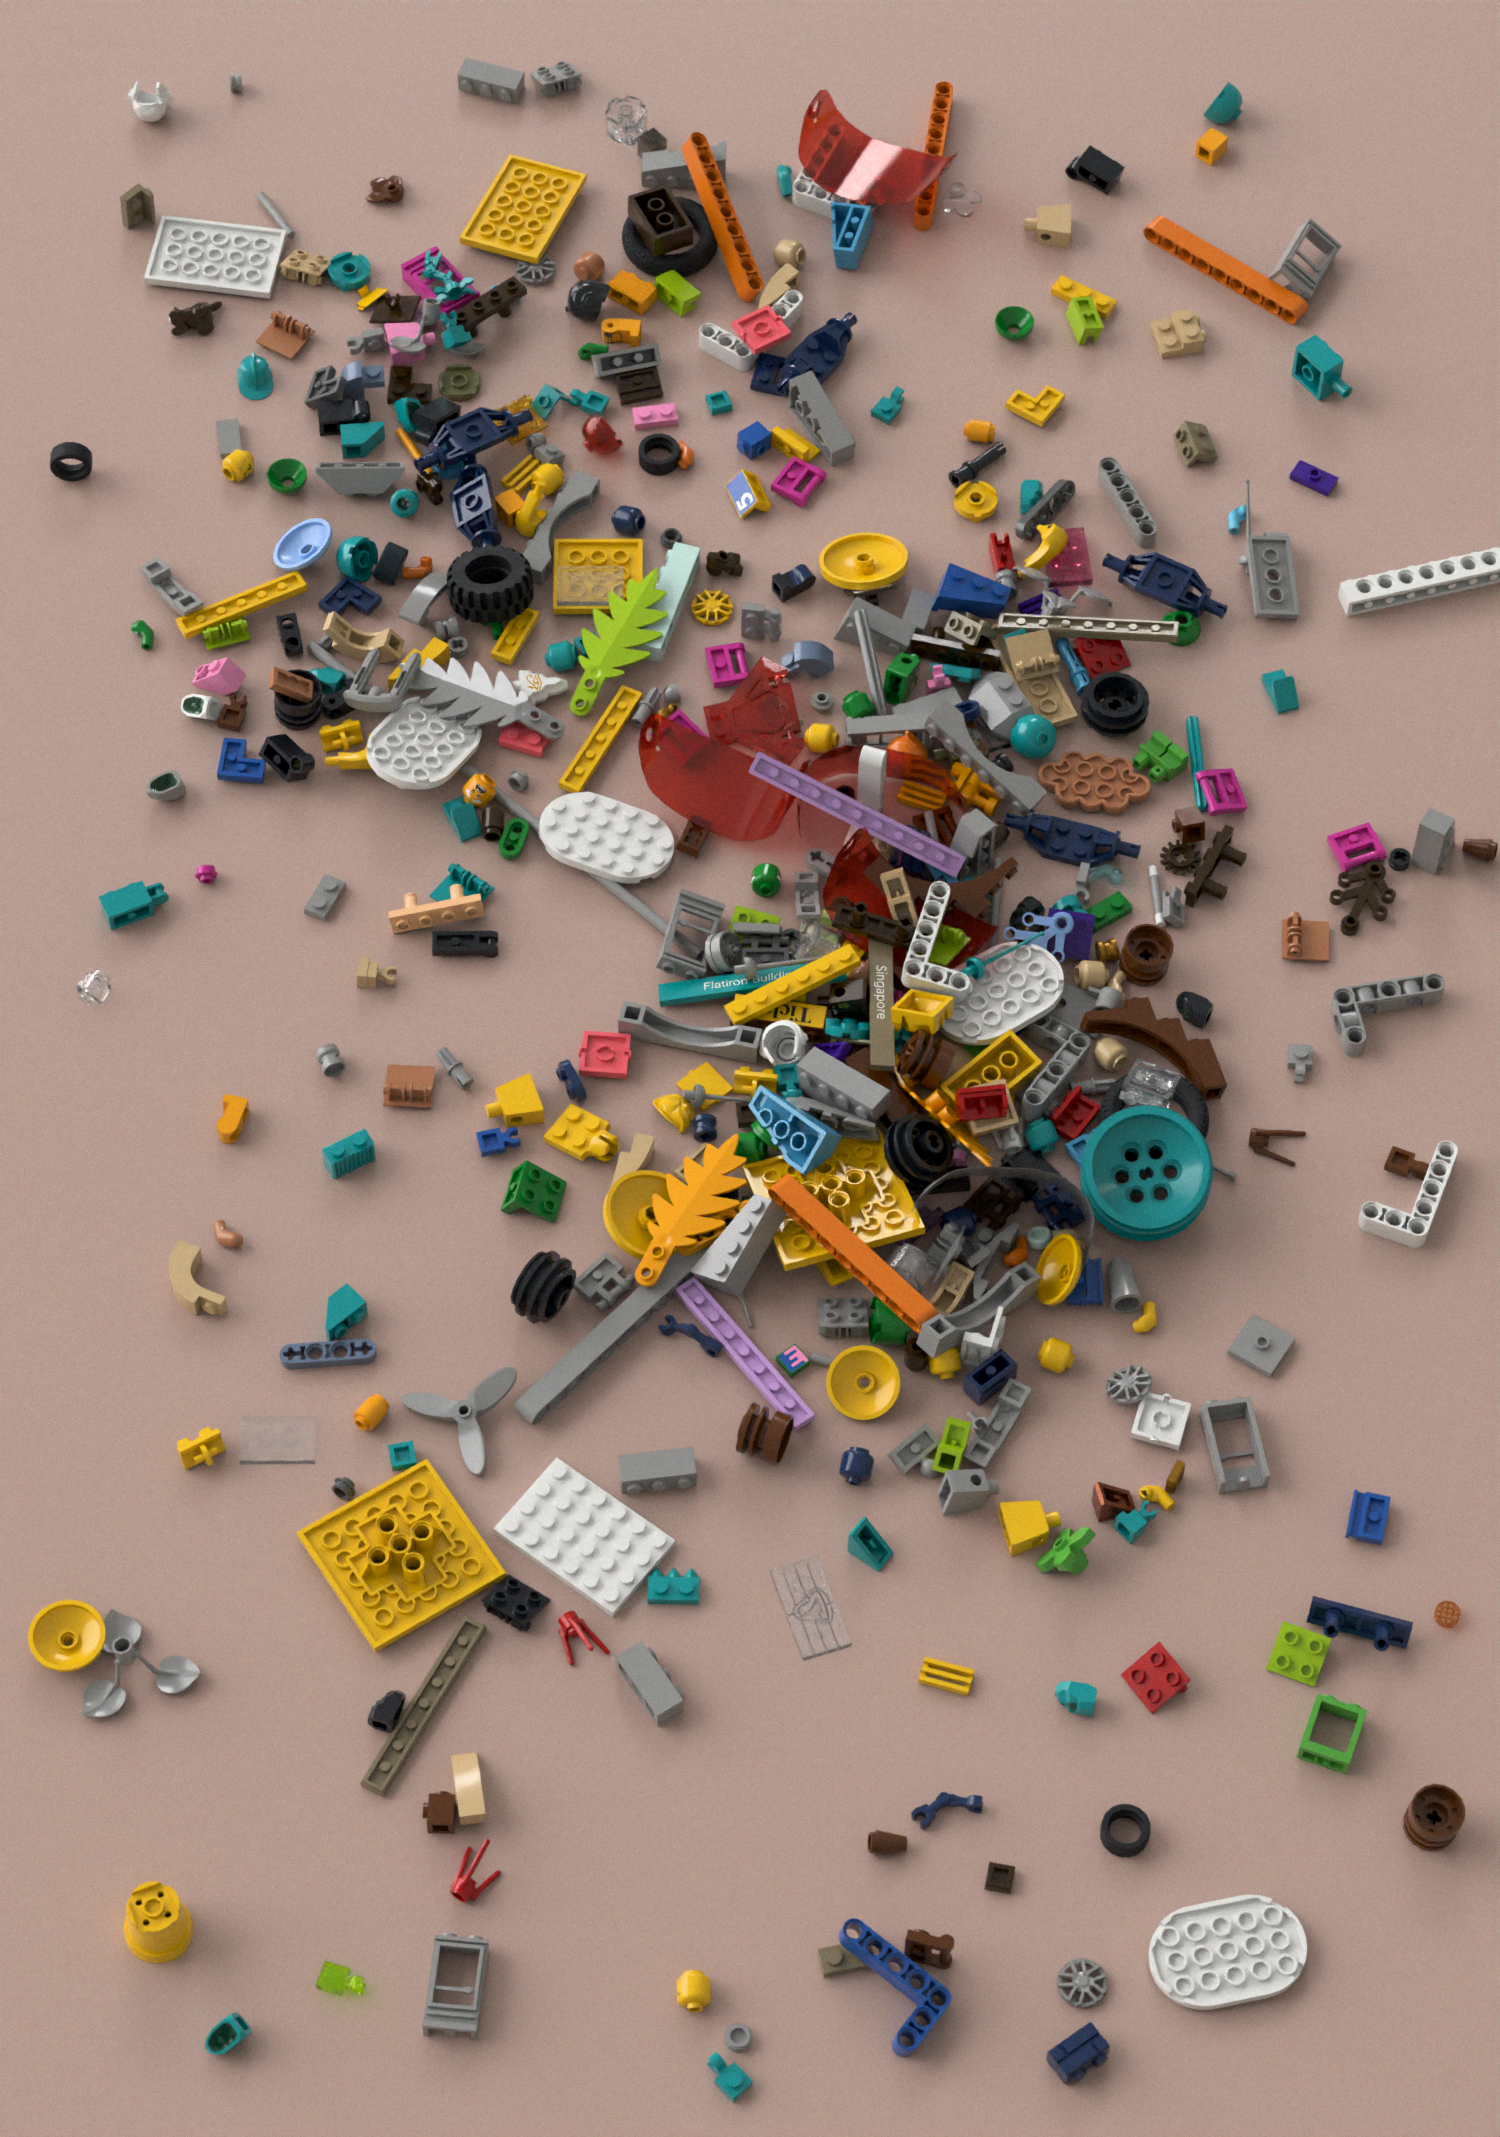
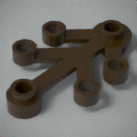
M1369 862L1364 866L1363 871L1354 874L1348 872L1340 873L1337 883L1342 888H1348L1352 883L1365 880L1362 886L1342 892L1335 889L1330 893L1329 900L1333 905H1340L1344 901L1357 897L1350 914L1341 920L1340 930L1346 936H1353L1358 933L1360 926L1358 918L1366 900L1373 911V918L1376 921H1384L1387 918L1388 910L1385 906L1380 905L1372 887L1376 884L1382 894L1381 900L1385 904L1394 902L1396 892L1388 888L1384 880L1386 869L1379 862Z

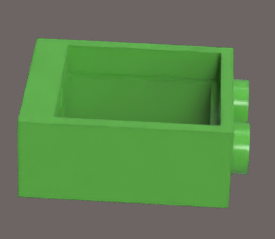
M1317 1694L1297 1758L1346 1775L1367 1710L1354 1703L1347 1704L1338 1701L1331 1695ZM1319 1710L1356 1722L1346 1753L1309 1741Z

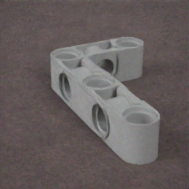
M1431 973L1342 987L1335 990L1330 1009L1344 1053L1350 1057H1357L1363 1053L1366 1031L1361 1014L1400 1010L1403 1007L1438 1003L1442 998L1445 987L1444 978L1439 974Z
M1049 1014L1029 1024L1025 1032L1027 1039L1056 1053L1023 1095L1020 1114L1029 1121L1039 1119L1056 1100L1085 1063L1091 1045V1039L1088 1035Z

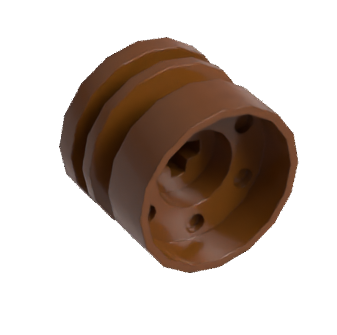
M1141 924L1132 928L1125 938L1119 960L1120 970L1125 973L1126 979L1140 986H1150L1160 982L1167 973V968L1173 954L1174 944L1171 936L1165 929L1153 924Z
M918 1028L903 1047L896 1071L901 1075L908 1071L907 1077L909 1079H913L921 1072L919 1084L934 1091L950 1068L956 1052V1046L940 1039L933 1047L934 1035L929 1033L925 1037V1030Z
M753 1402L740 1423L736 1451L744 1454L748 1448V1456L753 1457L758 1449L761 1448V1460L778 1465L785 1453L792 1433L794 1416L777 1411L770 1420V1408L764 1406L760 1412V1405Z
M1431 1784L1421 1788L1416 1792L1403 1816V1829L1406 1837L1413 1845L1422 1850L1437 1851L1447 1847L1452 1843L1465 1820L1466 1809L1462 1798L1455 1790L1446 1785Z

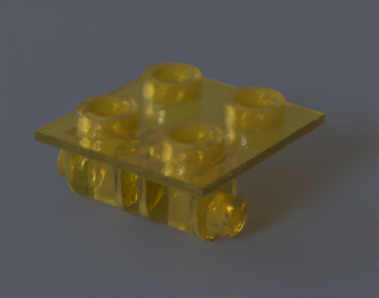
M523 395L516 402L514 400L511 401V405L507 403L505 406L495 409L497 411L507 409L513 415L528 408L532 413L533 421L519 426V435L516 438L510 437L507 439L511 445L527 438L530 434L548 427L547 423L532 407L531 403H533L530 395ZM492 420L497 427L503 425L502 421Z

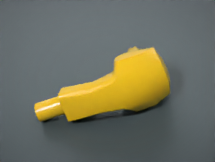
M541 480L537 481L534 490L529 491L523 507L516 512L514 518L517 531L525 537L535 536L538 525L544 522L547 513L546 510L538 511L545 496L542 493L545 482Z
M1039 524L1036 527L1041 533L1042 543L1035 553L1024 560L1026 564L1023 567L1040 570L1064 549L1068 535L1061 527L1055 524L1046 526ZM1019 570L1018 574L1024 579L1027 575Z
M366 748L355 753L338 752V756L325 758L326 767L339 765L340 770L372 769L367 760Z

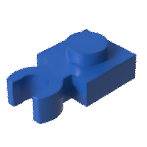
M499 1127L476 1132L481 1156L486 1157L505 1153V1146L511 1148L519 1147L521 1145L520 1138H511L518 1135V1129L512 1127L507 1129L505 1133H501Z

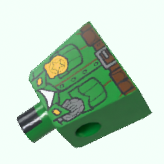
M899 653L887 667L883 687L887 703L897 706L900 703H906L917 684L921 660L916 654L907 655Z

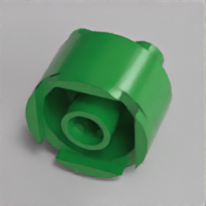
M873 1296L870 1309L874 1310L872 1311V1317H869L870 1342H872V1345H905L907 1334H910L911 1328L877 1296Z

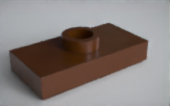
M692 814L677 843L676 850L697 858L713 822Z

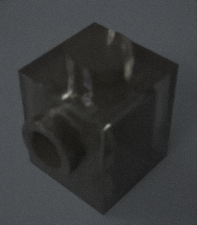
M654 127L638 136V155L641 158L643 153L667 150V139Z

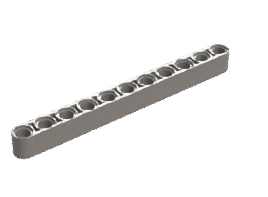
M710 1246L690 1256H683L676 1252L669 1259L655 1285L637 1288L518 1399L514 1409L532 1425L538 1424L675 1296V1289L694 1277L689 1271Z

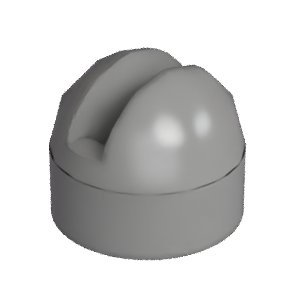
M676 683L665 687L663 694L667 701L677 702L681 700Z

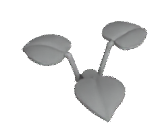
M425 298L423 300V311L417 308L411 323L417 322L420 324L417 337L415 339L404 336L395 337L390 340V347L409 354L424 351L426 344L419 342L424 326H432L437 323L438 319L440 320V316L443 314L440 313L441 301L436 298ZM440 320L442 330L444 332L447 329L446 326ZM470 341L465 346L450 349V351L461 355H472L484 350L487 344Z
M1015 566L1012 569L1020 570L1025 575L1043 583L1041 615L1063 616L1068 608L1077 607L1073 602L1080 595H1087L1093 599L1105 601L1109 607L1113 604L1101 592L1085 586H1078L1079 590L1068 600L1048 591L1049 582L1052 579L1043 572L1023 566Z
M111 1609L104 1620L106 1640L103 1650L108 1654H115L116 1656L114 1661L116 1665L115 1683L113 1684L107 1679H100L91 1683L83 1696L82 1713L86 1717L100 1719L112 1716L121 1710L126 1702L127 1694L123 1689L118 1688L120 1685V1667L122 1664H132L136 1658L154 1674L158 1675L156 1679L157 1687L166 1694H178L185 1691L200 1677L201 1672L195 1663L181 1656L164 1658L160 1663V1670L156 1669L141 1655L140 1651L135 1650L134 1646L139 1642L142 1635L139 1623Z

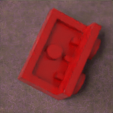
M1079 1085L1073 1091L1069 1090L1063 1099V1104L1060 1108L1055 1107L1050 1115L1057 1134L1068 1141L1080 1137L1099 1114L1100 1110L1099 1104L1081 1094L1082 1087Z

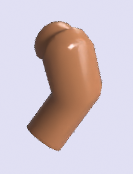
M217 1220L213 1223L217 1241L220 1245L230 1248L242 1246V1235L228 1231L224 1220Z

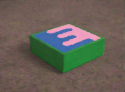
M796 1344L776 1356V1362L791 1378L811 1363V1360Z

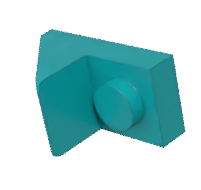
M1283 669L1262 674L1261 681L1277 714L1299 709L1293 676L1287 677Z
M460 796L442 804V810L462 843L482 835L481 826L471 802L466 803L463 796Z

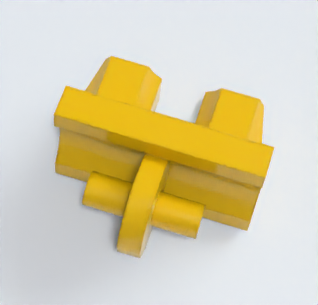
M348 719L344 720L341 725L334 727L326 725L322 726L321 730H319L324 753L340 748L344 752L349 751V746L363 742L359 720L353 721Z
M741 1066L739 1070L734 1072L733 1093L749 1094L752 1100L759 1085H762L776 1094L778 1074H775L773 1069H764L761 1073L752 1072L750 1067Z
M206 1427L200 1430L198 1438L192 1441L189 1438H184L177 1442V1450L185 1470L205 1461L207 1466L213 1465L211 1457L226 1450L218 1428L212 1430L210 1427Z

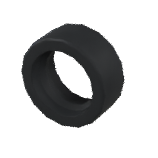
M658 433L646 436L638 447L639 464L647 473L666 475L677 468V462L680 459L679 444L670 435ZM658 448L672 453L665 460H653L646 454L650 450Z
M76 442L58 444L52 449L50 454L51 472L61 480H83L92 471V452L88 447ZM76 459L82 463L69 465L61 462V460Z
M1119 1804L1111 1807L1101 1821L1100 1839L1103 1846L1110 1853L1119 1857H1132L1145 1849L1150 1837V1821L1147 1815L1140 1808L1131 1804ZM1119 1818H1129L1135 1821L1141 1829L1139 1839L1132 1843H1121L1115 1840L1110 1834L1111 1823Z

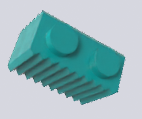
M362 1129L322 1148L323 1163L332 1178L336 1180L337 1177L341 1178L342 1175L350 1173V1171H354V1169L367 1165V1162L371 1163V1161L376 1159L375 1145L366 1129Z

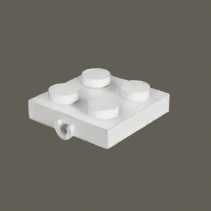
M1149 1392L1147 1396L1140 1400L1130 1437L1179 1450L1191 1403L1173 1399L1170 1394H1163L1162 1396Z

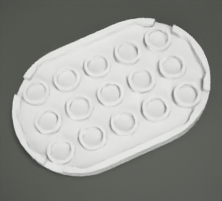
M420 696L407 699L403 702L400 710L391 712L369 736L366 748L368 763L377 776L401 789L423 790L439 787L447 782L479 747L482 734L480 727H464V723L474 715L473 712L454 718L440 719V715L455 701L422 707L421 703L424 699H420Z
M587 791L563 795L552 801L544 809L540 818L539 837L546 846V851L552 857L566 865L615 882L634 884L640 883L642 879L650 877L654 879L668 868L673 858V835L668 826L657 815Z
M1007 942L993 946L975 957L983 962L1017 945V942ZM1031 944V946L1023 945L986 965L985 974L981 979L975 980L971 976L969 977L970 986L966 999L962 1002H954L953 1016L949 1020L944 1018V1023L940 1025L939 1030L956 1042L975 1046L991 1045L1009 1029L1016 1033L1048 1014L1060 1001L1064 988V975L1059 962L1047 950ZM966 962L952 970L962 972L966 968ZM954 986L957 989H962L960 986Z
M1240 1895L1187 1906L1165 1917L1151 1938L1148 1954L1149 1967L1158 1987L1176 2003L1198 2010L1218 2009L1273 1997L1291 1987L1303 1970L1307 1956V1940L1301 1923L1287 1907L1285 1909L1273 1902L1269 1897Z

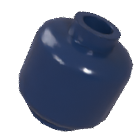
M626 505L620 506L612 514L611 518L616 532L635 536L641 532L646 523L641 509Z
M958 1206L943 1214L940 1228L942 1231L944 1225L949 1224V1222L955 1223L958 1226V1230H961L964 1225L966 1227L963 1235L967 1237L975 1232V1224L978 1220L973 1210H968L964 1206Z
M850 1447V1450L842 1454L839 1473L842 1477L846 1478V1483L859 1486L861 1482L868 1481L871 1478L874 1458L869 1454V1450L860 1447Z

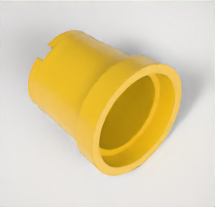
M146 1882L134 1889L126 1904L127 1916L124 1924V1936L129 1950L137 1958L148 1963H166L176 1959L188 1948L193 1937L194 1926L189 1911L179 1900L176 1891L170 1886L161 1884V1882ZM167 1913H170V1917H165ZM146 1921L149 1922L147 1926L143 1925Z

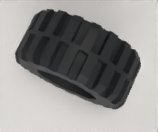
M484 545L483 548L475 547L472 548V551L463 552L461 557L454 559L448 568L447 585L450 604L458 615L465 620L470 619L473 623L483 622V624H490L496 622L498 624L503 623L504 620L510 621L516 615H521L529 607L534 597L530 563L519 551L516 552L513 548H504L502 545H496V547Z

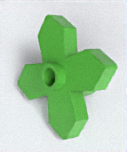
M1082 1527L1075 1533L1071 1528L1062 1529L1054 1539L1053 1548L1042 1554L1035 1563V1566L1040 1572H1049L1056 1567L1059 1571L1072 1572L1074 1575L1081 1573L1089 1564V1561L1086 1559L1087 1555L1082 1548L1087 1546L1096 1534L1090 1527Z

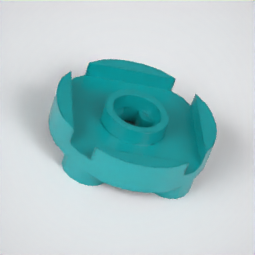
M343 252L334 256L330 261L331 264L328 266L330 281L343 292L367 284L370 281L371 270L370 263L365 256L359 253V256L352 255V252Z
M844 1017L843 1022L837 1018H826L825 1033L836 1037L849 1036L850 1039H870L868 1022H859L857 1024V1019Z

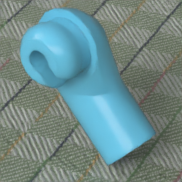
M1242 505L1229 513L1228 525L1230 534L1234 535L1240 532L1239 524L1246 520V505Z

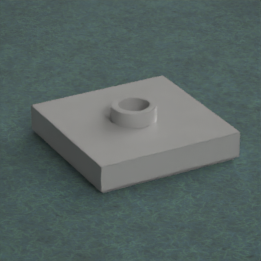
M1253 1314L1228 1349L1227 1354L1270 1378L1294 1344L1295 1338Z

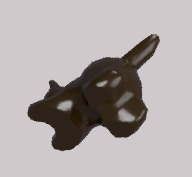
M218 301L210 305L206 302H198L192 307L183 310L174 307V311L169 313V322L174 325L171 333L179 336L188 330L197 329L199 335H208L214 329L213 312L221 307L222 302Z

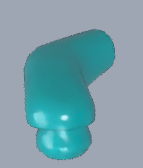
M783 164L777 167V179L782 197L792 196V169L790 166H784Z

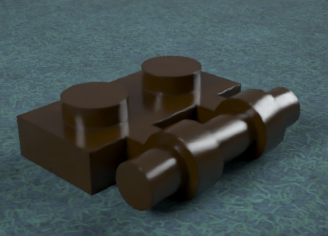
M989 1176L962 1206L968 1210H973L980 1224L986 1218L990 1219L991 1222L987 1227L995 1232L1006 1224V1219L1011 1214H1015L1020 1209L1019 1205L1024 1201V1198L1020 1194H1016L1011 1198L1008 1196L1011 1187L999 1178ZM1001 1203L1004 1208L998 1213L994 1209Z

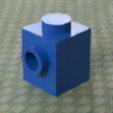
M756 421L737 433V448L739 452L743 455L745 454L750 460L763 455L771 448V433L759 421Z

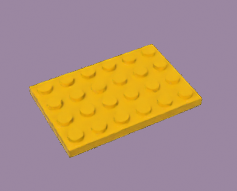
M509 154L460 235V244L538 264L585 185L587 174Z

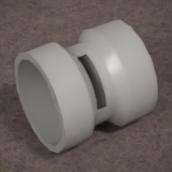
M1009 569L997 572L995 581L1011 588L1007 601L1013 600L1018 596L1016 572Z
M455 616L448 617L444 621L440 619L433 620L435 637L441 641H445L446 638L460 636Z
M335 1044L324 1045L315 1053L317 1061L322 1064L321 1070L326 1077L337 1076L346 1068L344 1060L339 1057L340 1051Z

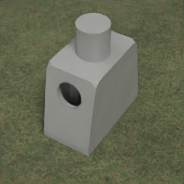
M982 1469L946 1471L937 1492L943 1516L983 1507L988 1495L999 1494V1482L997 1479L987 1480Z

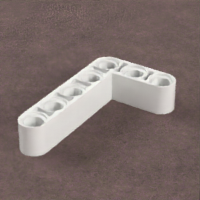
M832 123L827 126L793 183L792 201L795 206L832 218L831 202L850 204L848 194L822 185L844 147L845 129L841 124Z
M796 290L786 292L771 308L777 316L781 315L783 317L784 324L788 329L802 315L803 295ZM712 323L703 324L699 328V347L706 353L739 371H748L758 362L760 353L754 355L742 339Z
M864 745L859 758L857 801L883 814L887 751ZM851 825L843 845L842 855L865 861L868 855L866 847L874 836Z
M936 881L929 888L904 962L901 981L907 988L954 997V1002H962L968 995L969 977L962 972L929 963L950 896L949 885L943 881ZM922 933H927L930 936H924ZM909 972H914L917 975H911ZM931 979H937L939 982H934ZM954 986H960L962 989H957Z
M1445 1140L1437 1145L1411 1214L1374 1201H1368L1361 1206L1358 1218L1359 1227L1365 1232L1412 1248L1423 1246L1456 1161L1458 1148L1455 1143Z

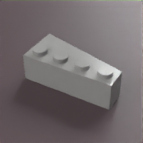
M754 1194L689 1272L704 1286L740 1297L784 1220L786 1213L772 1199Z

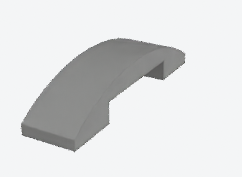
M159 557L140 567V571L154 591L176 613L185 616L204 606L203 602L193 591L188 592L171 575L170 568Z
M433 572L426 576L412 591L403 605L398 618L419 625L428 616L429 607L444 592L449 593L447 575Z
M818 871L795 872L797 919H821Z
M1014 1223L1008 1226L988 1244L987 1248L991 1254L979 1262L975 1272L977 1273L974 1277L972 1303L988 1292L989 1281L985 1280L998 1253L1009 1254L1012 1250L1015 1239L1019 1235L1020 1224Z
M1009 1378L998 1397L996 1406L987 1419L990 1429L988 1430L985 1426L982 1427L981 1435L974 1437L963 1455L964 1459L983 1469L987 1468L1019 1418L1031 1394V1387Z

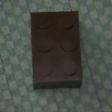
M667 184L628 196V215L654 257L693 245V225Z

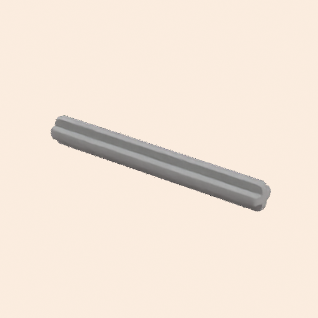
M865 609L857 610L854 612V618L871 698L875 706V716L888 715L867 611Z

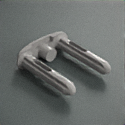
M374 648L367 654L350 689L344 691L343 698L345 702L352 708L368 712H395L400 710L403 706L402 698L421 663L420 653L414 652L408 657L390 694L384 693L380 687L373 686L368 695H363L362 693L381 658L380 650Z

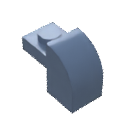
M355 361L345 366L341 372V376L347 380L344 394L342 395L343 400H364V388L385 387L384 365L362 366L361 361Z
M816 641L797 642L793 644L794 651L781 657L782 675L787 679L805 670L815 678L834 670L833 651Z

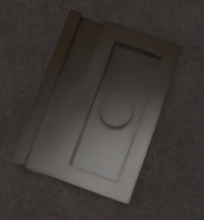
M656 366L614 374L621 405L663 397Z

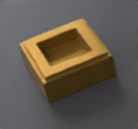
M1177 1460L1166 1480V1492L1170 1494L1175 1493L1184 1476L1186 1466L1184 1462Z

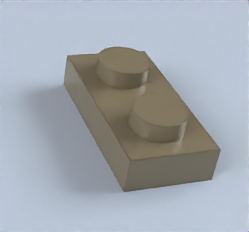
M842 1945L818 1949L823 1978L870 1968ZM868 1946V1951L874 1955L872 1946Z

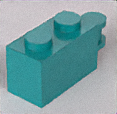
M139 881L99 896L101 911L110 930L112 931L155 915L154 907L167 902L169 899L168 894L163 891V884L156 883L145 887L143 881Z

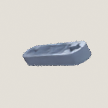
M353 1339L288 1344L282 1347L279 1355L284 1368L305 1369L369 1364L375 1360L377 1351L372 1340ZM352 1348L355 1350V1356H352ZM363 1348H368L367 1355H363ZM337 1349H345L347 1355L342 1358L336 1357L334 1352ZM318 1350L323 1353L322 1357L316 1360L311 1359L309 1354L312 1351ZM301 1352H304L305 1360H302ZM290 1353L294 1354L293 1360H288Z

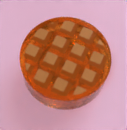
M1443 1601L1436 1606L1434 1619L1438 1625L1444 1628H1451L1458 1623L1461 1612L1455 1603Z

